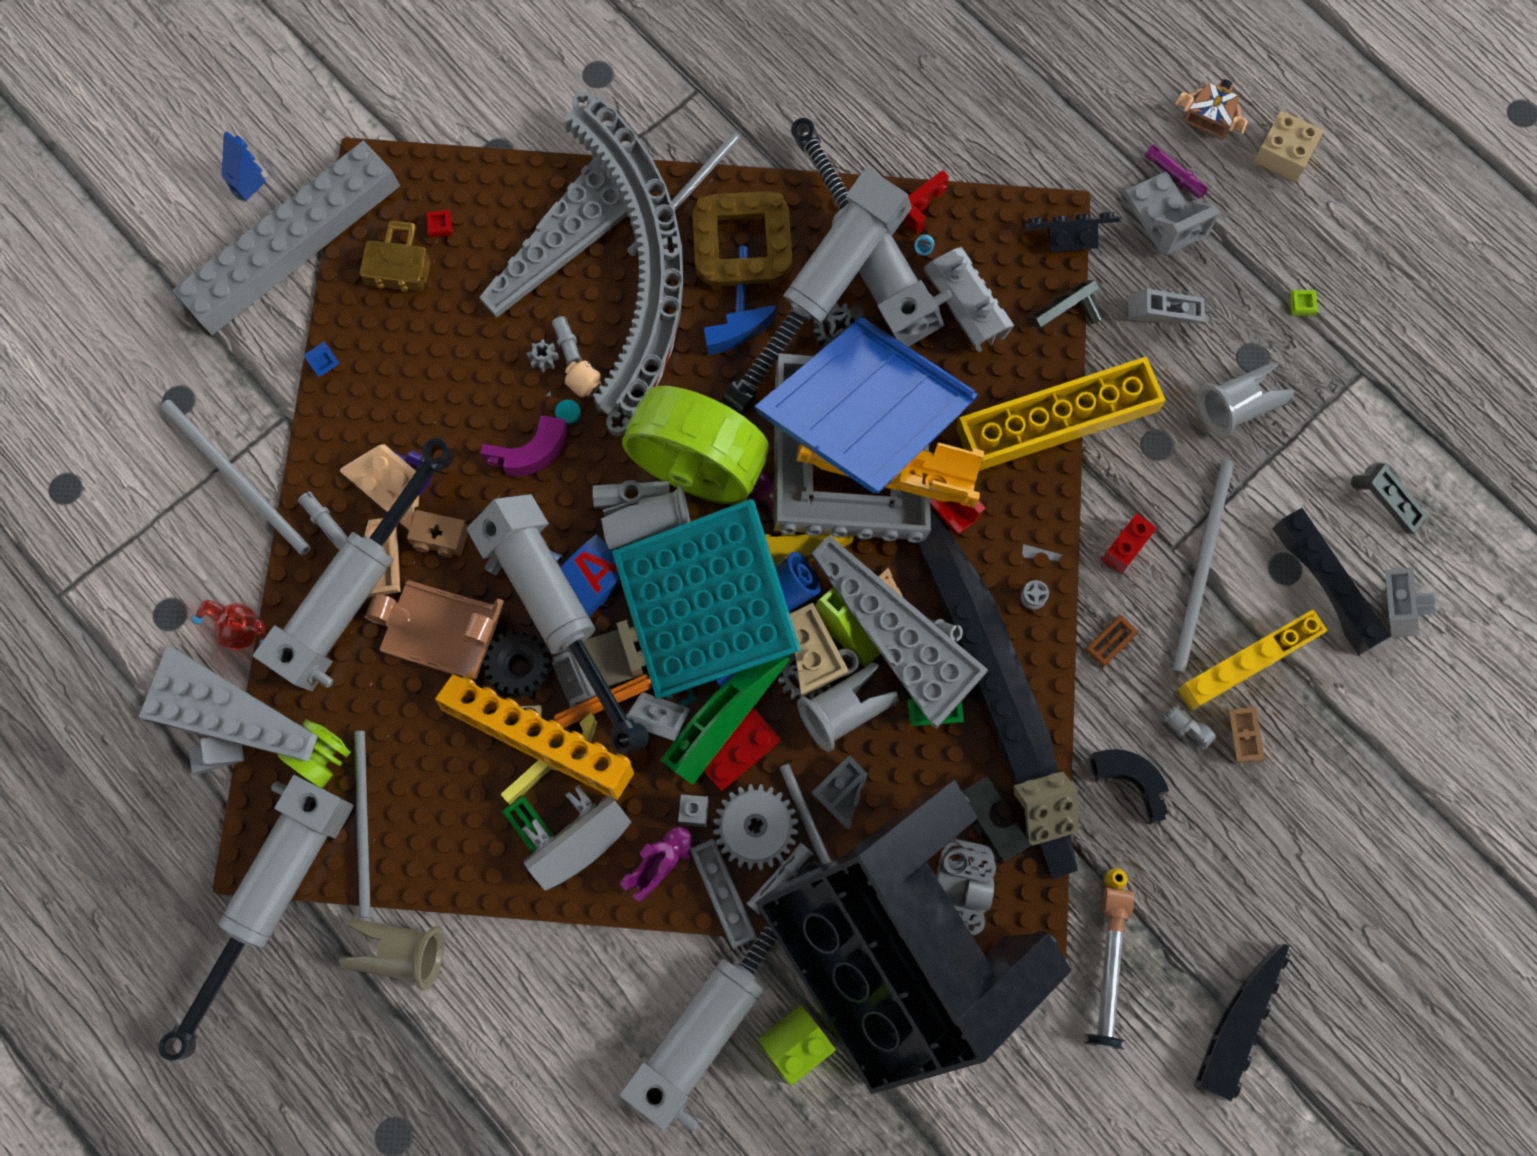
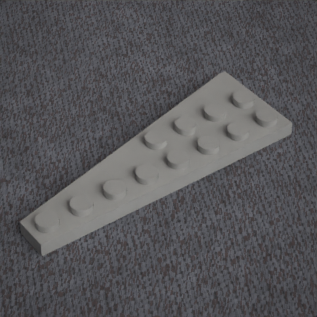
M829 535L813 551L812 558L929 722L937 729L983 678L988 669Z

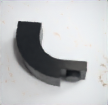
M1120 749L1098 751L1089 756L1095 782L1118 778L1132 783L1142 795L1149 824L1152 825L1166 820L1167 806L1164 799H1160V795L1167 793L1169 789L1165 779L1151 762L1136 753Z

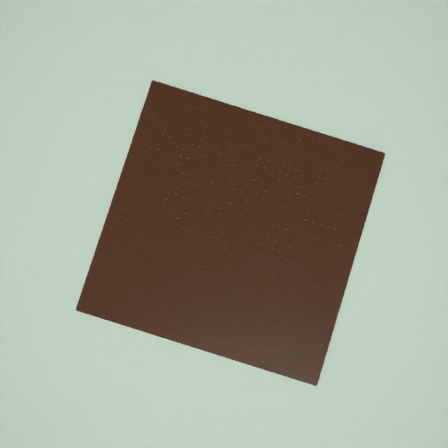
M349 137L341 140L338 160L364 140L392 170L400 187L322 249L305 354L325 342L340 364L318 377L304 357L277 511L308 543L311 549L306 555L301 556L274 528L253 654L260 646L261 638L266 637L274 625L284 629L339 551L318 524H313L310 520L311 516L298 502L300 496L309 491L312 492L318 502L323 507H327L330 511L329 515L347 537L354 532L363 538L368 520L384 518L387 511L340 472L342 467L378 445L385 444L389 449L406 457L411 451L423 455L422 448L424 444L432 438L443 440L453 451L454 460L448 468L442 469L439 473L435 471L430 484L419 495L418 507H415V510L465 520L468 527L494 499L532 494L549 523L540 534L550 551L563 556L561 566L593 536L597 535L606 543L602 518L605 517L603 510L607 508L594 509L593 486L623 484L628 480H634L638 483L661 482V480L641 468L629 457L622 445L624 435L614 436L608 431L606 422L609 415L597 410L593 396L579 397L565 384L567 375L565 370L569 365L566 363L563 350L558 347V337L552 325V321L558 317L567 318L570 330L576 336V346L582 361H588L601 374V386H605V378H610V370H615L614 363L619 362V354H623V345H627L626 338L630 337L629 329L632 328V319H635L634 311L638 301V253L632 256L627 251L635 242L630 218L627 216L497 318L480 299V296L496 276L499 277L507 267L511 257H515L523 247V242L529 239L535 232L536 226L555 202H559L564 196L568 186L574 183L580 176L584 166H588L592 161L593 157L591 155ZM653 159L667 187L671 201L705 164ZM717 164L677 208L675 214L682 244L683 265L681 316L673 350L657 386L687 389L728 406L722 401L725 391L734 381L745 378V374L749 372L748 369L753 367L752 364H755L756 358H759L760 353L764 351V347L768 346L767 342L772 340L771 337L775 336V331L780 329L779 326H782L783 321L787 319V315H790V310H793L790 306L791 303L783 295L832 228L834 216L840 211L838 209L839 206L835 203L836 201L833 200V197L821 180L819 172ZM839 173L838 177L841 178V182L844 183V187L849 192L861 174ZM882 176L907 193L908 196L930 180ZM948 181L946 192L939 198H933L928 206L921 211L926 217L922 231L915 234L902 221L892 235L918 281L922 280L929 294L931 293L933 297L939 293L926 275L924 267L949 251L962 247L973 263L972 267L974 270L977 269L979 272L978 276L980 279L985 281L986 288L991 290L992 297L999 302L998 306L1000 309L1003 308L1014 324L1012 330L1003 340L996 336L993 345H990L986 340L980 344L982 351L978 352L944 302L938 306L944 326L909 346V348L969 386L978 394L977 398L929 444V452H935L937 443L964 449L956 430L959 417L1085 377L1086 315L1080 303L1078 302L1042 327H1030L1026 318L1082 281L1088 280L1089 249L1049 252L1048 228L1023 229L1022 223H1028V218L1043 217V221H1052V216L1066 215L1067 220L1076 219V214H1090V193L1088 191ZM653 192L651 193V195L659 196L661 195V193ZM745 192L780 193L789 209L792 248L791 273L779 282L776 287L769 288V283L746 285L745 311L774 306L775 321L760 334L742 345L708 356L704 328L727 324L726 314L735 313L737 285L721 286V290H714L712 286L705 284L697 277L693 232V211L697 200L700 197L712 194ZM450 210L453 235L429 238L427 234L426 213ZM765 218L717 220L719 259H737L740 246L748 247V258L767 257ZM390 221L409 222L416 225L412 246L424 247L431 261L427 285L425 284L424 290L421 292L411 290L403 292L401 289L387 287L379 289L377 286L366 285L360 275L366 243L368 241L385 242ZM393 230L391 243L406 245L409 232ZM921 235H929L934 240L933 251L928 255H920L914 248L916 239ZM921 240L919 241V243H924L931 246V243ZM672 244L668 245L669 253H673ZM858 272L836 303L839 308H842L844 303H847L848 310L856 307V315L862 313L863 318L894 337L875 299ZM672 280L666 284L668 286H676L678 283ZM666 308L664 312L672 314L675 310L673 308ZM812 318L810 320L804 319L803 324L801 323L799 326L800 329L796 330V335L791 337L792 340H789L788 345L784 347V351L782 350L780 354L815 356L824 349V344L818 346V337L813 335L816 328H814V320ZM824 327V332L826 336H828L829 332L826 331V327ZM542 339L548 345L553 343L555 346L554 352H557L559 356L558 360H554L555 368L552 369L550 367L545 369L544 372L538 366L533 369L530 364L532 360L528 359L527 356L528 352H532L531 344L534 343L536 345ZM776 361L772 364L773 367L769 368V372H766L765 377L761 379V383L759 382L757 385L758 388H755L757 393L755 394L756 399L753 405L742 415L764 434L769 443L770 450L761 471L773 482L775 425L759 415L754 407L775 390ZM651 365L646 367L645 370L653 373L658 368ZM636 390L631 395L635 398H640L644 393ZM563 400H573L579 405L581 417L576 424L568 426L567 437L562 450L555 460L540 471L524 476H508L504 471L503 465L501 467H493L484 461L481 455L483 444L510 449L525 446L536 435L541 415L557 418L555 409ZM621 410L619 413H621L622 418L619 421L613 420V428L617 426L623 427L622 420L625 416ZM1083 437L978 471L974 491L980 493L979 501L985 506V511L975 523L959 535L955 534L943 521L993 596L1051 736L1058 773L1064 772L1071 782ZM443 449L437 450L433 458H439L443 454ZM813 464V491L890 497V488L884 487L879 493H872L851 477L822 470ZM669 485L670 493H674L676 488ZM630 491L625 497L633 499L638 493ZM684 492L690 521L737 505L707 501ZM756 503L764 534H769L771 537L781 536L783 533L775 534L773 531L774 523L767 507L761 503ZM399 522L397 525L401 592L384 594L385 596L394 599L398 603L405 583L410 580L493 605L495 600L501 599L504 600L503 610L491 641L497 642L499 640L498 635L503 633L506 636L510 630H514L515 633H519V630H525L527 634L531 632L538 639L540 638L547 648L551 660L555 656L562 654L550 652L504 569L501 568L497 575H493L485 570V565L489 558L483 559L469 533L467 534L462 555H453L450 558L439 555L438 551L429 549L428 552H421L414 549L407 539L409 530ZM795 532L796 535H806L804 532ZM853 536L852 543L844 547L878 577L889 568L897 588H899L906 601L919 609L926 618L931 620L942 619L948 623L915 542H909L908 539L886 541L881 537L860 539L857 536ZM1023 544L1063 556H1061L1059 561L1049 560L1047 554L1040 552L1034 558H1025L1022 554ZM814 560L810 561L819 576L821 591L793 612L811 603L815 606L819 599L833 588ZM1038 580L1045 583L1048 587L1049 597L1043 607L1037 610H1030L1022 604L1021 592L1027 583ZM622 583L603 606L600 605L591 615L590 620L595 626V631L588 639L618 630L616 623L627 620L629 628L634 626ZM373 596L367 597L326 656L333 661L325 672L326 675L333 679V684L329 688H326L319 682L313 691L296 686L252 656L247 693L303 726L302 724L306 719L310 722L321 724L340 738L351 752L348 757H345L338 751L333 755L342 762L341 766L331 762L325 765L332 772L333 776L323 789L355 806L336 839L329 836L326 838L292 901L359 906L355 731H365L370 907L727 937L692 856L689 860L679 858L673 870L641 902L632 897L639 891L637 888L625 891L620 883L627 874L631 875L640 866L643 860L640 852L645 845L663 841L664 835L676 827H683L689 830L692 839L690 849L711 839H714L715 842L720 839L721 836L714 835L713 832L719 829V826L714 824V819L721 818L716 813V810H724L725 807L722 804V800L730 802V792L737 796L739 795V787H742L744 792H746L750 784H752L754 790H758L759 785L762 784L763 791L765 792L772 787L773 795L776 796L781 792L783 794L781 801H790L787 807L788 810L795 809V814L791 816V819L798 820V824L792 826V829L798 830V835H791L795 845H787V848L790 850L789 855L783 852L780 855L785 861L799 843H802L813 853L797 871L798 875L796 877L800 875V871L805 864L810 862L820 864L779 769L786 764L790 765L831 861L844 856L918 797L953 780L956 781L961 791H964L987 776L1002 798L990 808L989 818L991 822L999 828H1007L1017 822L1027 838L1024 809L1014 795L1013 782L993 736L992 725L976 686L962 700L964 722L940 724L937 729L932 725L910 726L908 722L909 712L906 700L901 698L898 677L880 653L872 661L878 664L879 667L873 672V677L855 695L860 703L869 698L896 691L899 699L898 704L891 706L835 740L834 749L829 752L823 750L809 734L797 707V700L800 699V696H796L792 700L791 691L783 693L785 684L778 683V679L783 676L779 674L753 708L780 737L781 742L723 792L715 786L704 771L693 785L674 772L660 760L674 741L648 732L649 741L646 747L622 754L631 761L634 775L619 799L614 800L630 819V825L591 864L564 882L545 891L524 864V860L532 852L502 813L510 804L500 795L538 760L442 711L435 698L452 674L382 653L380 646L388 627L365 618ZM831 636L838 651L845 649ZM638 640L637 642H634L637 652L641 651V646ZM522 655L512 657L508 664L510 672L513 674L524 673L528 668L527 658ZM843 659L847 669H850L852 667L851 662ZM859 662L854 673L830 682L831 688L865 667ZM483 663L476 680H473L476 686L482 689L488 687L496 692L498 697L504 700L510 698L519 706H541L542 719L548 722L549 720H554V715L570 708L552 663H550L552 671L551 674L548 673L547 677L549 680L547 684L543 683L541 685L543 689L539 692L537 690L533 691V696L530 697L522 695L523 698L517 699L515 696L510 698L504 693L497 691L485 674L486 668L483 666ZM642 666L643 674L649 676L647 666ZM717 680L691 688L696 700L684 705V707L690 709V712L677 737L698 711L719 690L715 685ZM790 680L799 689L798 683L795 680ZM625 681V682H622V683H619V684H615V685L609 686V688H610V690H611V689H613V688H615V687H617V686H620V685H622V684H624V683H626V682H628V681ZM653 686L651 689L644 691V693L655 696ZM687 690L673 694V698L664 697L661 699L679 705L680 701L690 697ZM640 694L618 703L625 716ZM475 698L467 700L466 703H471ZM496 709L490 710L487 714L494 713ZM602 710L593 715L597 725L591 743H600L607 748L608 752L617 755L618 753L611 744V730L614 728V725L606 711ZM515 720L511 721L509 726L514 725ZM582 720L569 725L570 733L576 731L582 735L583 730L580 725ZM532 733L530 737H535L539 733ZM242 745L244 761L233 766L212 888L215 894L234 896L280 817L281 812L274 808L281 795L272 791L273 783L279 781L287 786L293 775L309 781L282 761L276 753ZM847 755H850L868 774L849 829H845L811 794ZM601 765L597 771H604L608 765ZM551 769L524 796L555 836L579 817L580 813L565 796L570 792L575 798L580 800L574 787L580 785V788L592 803H597L606 794L561 771ZM681 795L708 797L707 828L680 826L678 820ZM522 803L519 807L532 824L534 818ZM515 810L511 811V815L523 829L526 825ZM757 821L751 822L752 827L749 831L752 832L754 830L755 834L760 833V827L763 826L762 823L757 824ZM974 822L953 838L988 847L983 837L979 838L972 828ZM724 844L717 845L757 938L761 936L760 933L764 932V927H767L768 923L762 913L758 915L746 903L750 901L781 866L780 862L776 858L772 860V868L769 867L768 863H763V870H759L758 864H754L752 870H749L748 863H744L740 868L738 867V859L730 862L729 857L731 854L729 852L724 855L721 853L725 847ZM1038 844L1031 845L1001 865L998 860L995 861L996 872L993 876L994 894L991 909L983 913L985 918L983 930L976 935H972L983 954L988 953L1004 936L1034 934L1037 931L1049 932L1059 945L1060 952L1066 960L1069 874L1052 880ZM951 846L948 850L953 849V848H960V847H959V846ZM943 848L927 860L935 876L937 875ZM953 854L950 856V858L953 860H957L962 857L959 854Z

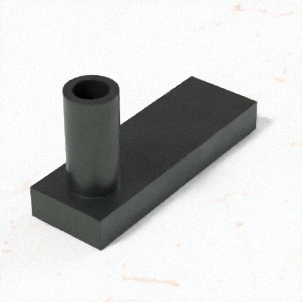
M1082 281L1026 318L1029 326L1042 327L1078 302L1090 324L1102 320L1104 317L1092 295L1093 292L1099 289L1096 281Z
M1378 464L1371 474L1354 475L1351 479V486L1354 489L1371 490L1407 534H1415L1428 516L1386 464Z

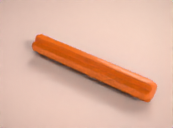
M644 674L611 689V692L617 702L620 703L651 689L652 683L649 676ZM595 696L554 715V720L565 728L583 720L590 713L594 715L605 709L598 697Z

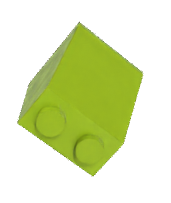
M801 1005L758 1038V1041L791 1086L836 1051L819 1026Z

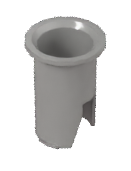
M1271 361L1265 364V366L1218 386L1212 383L1201 386L1196 395V405L1199 416L1208 431L1216 437L1224 438L1233 433L1235 426L1280 406L1292 403L1294 389L1268 391L1262 394L1258 386L1266 378V375L1278 366V363Z
M678 485V489L674 493L629 501L604 509L605 517L602 518V525L608 549L622 548L691 522L682 485Z
M874 662L868 664L864 669L811 700L805 697L797 700L798 711L805 727L823 750L827 752L833 750L835 740L891 706L898 704L899 699L896 691L869 698L860 703L855 695L873 677V672L879 667L878 664Z

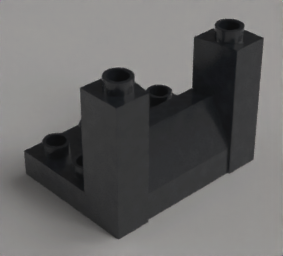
M955 780L915 799L844 856L775 887L755 902L871 1094L985 1062L1072 971L1060 952L1057 941L1049 932L1037 931L1034 934L1004 936L984 955L930 868L927 860L978 818L973 811L970 800L962 793Z

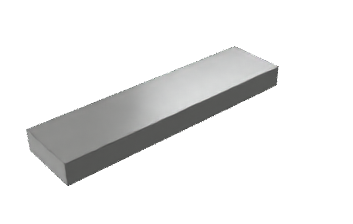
M711 839L689 849L732 949L734 950L755 940L757 936L715 840Z

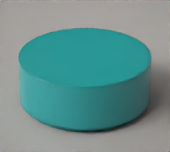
M563 400L556 406V417L565 419L567 426H572L579 421L581 411L575 401Z

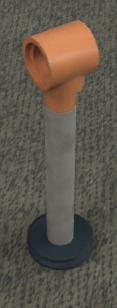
M1105 887L1102 896L1101 909L1104 917L1108 919L1098 1032L1097 1035L1085 1034L1088 1036V1041L1085 1044L1098 1046L1103 1049H1124L1122 1042L1126 1041L1115 1038L1114 1029L1124 921H1128L1133 913V891Z

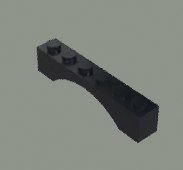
M1303 507L1282 518L1272 529L1284 547L1295 555L1320 583L1337 613L1345 637L1357 655L1365 653L1391 637Z

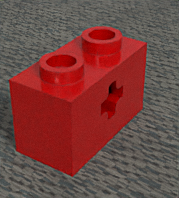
M1136 513L1101 560L1122 575L1157 527Z

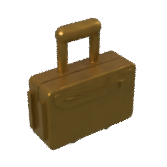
M390 221L385 242L368 241L366 243L360 269V275L366 285L377 286L379 289L384 287L401 289L403 292L408 290L421 292L424 290L425 284L427 285L431 261L424 247L412 246L416 231L414 223ZM393 230L409 232L406 245L391 243Z

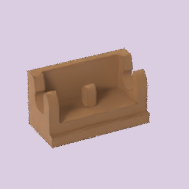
M1256 707L1229 710L1237 763L1239 762V765H1244L1248 762H1254L1255 764L1263 763L1265 758Z

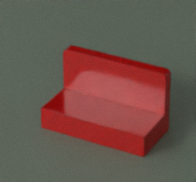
M930 498V507L957 535L975 523L986 509L979 500L976 506L972 508L954 501L942 502Z

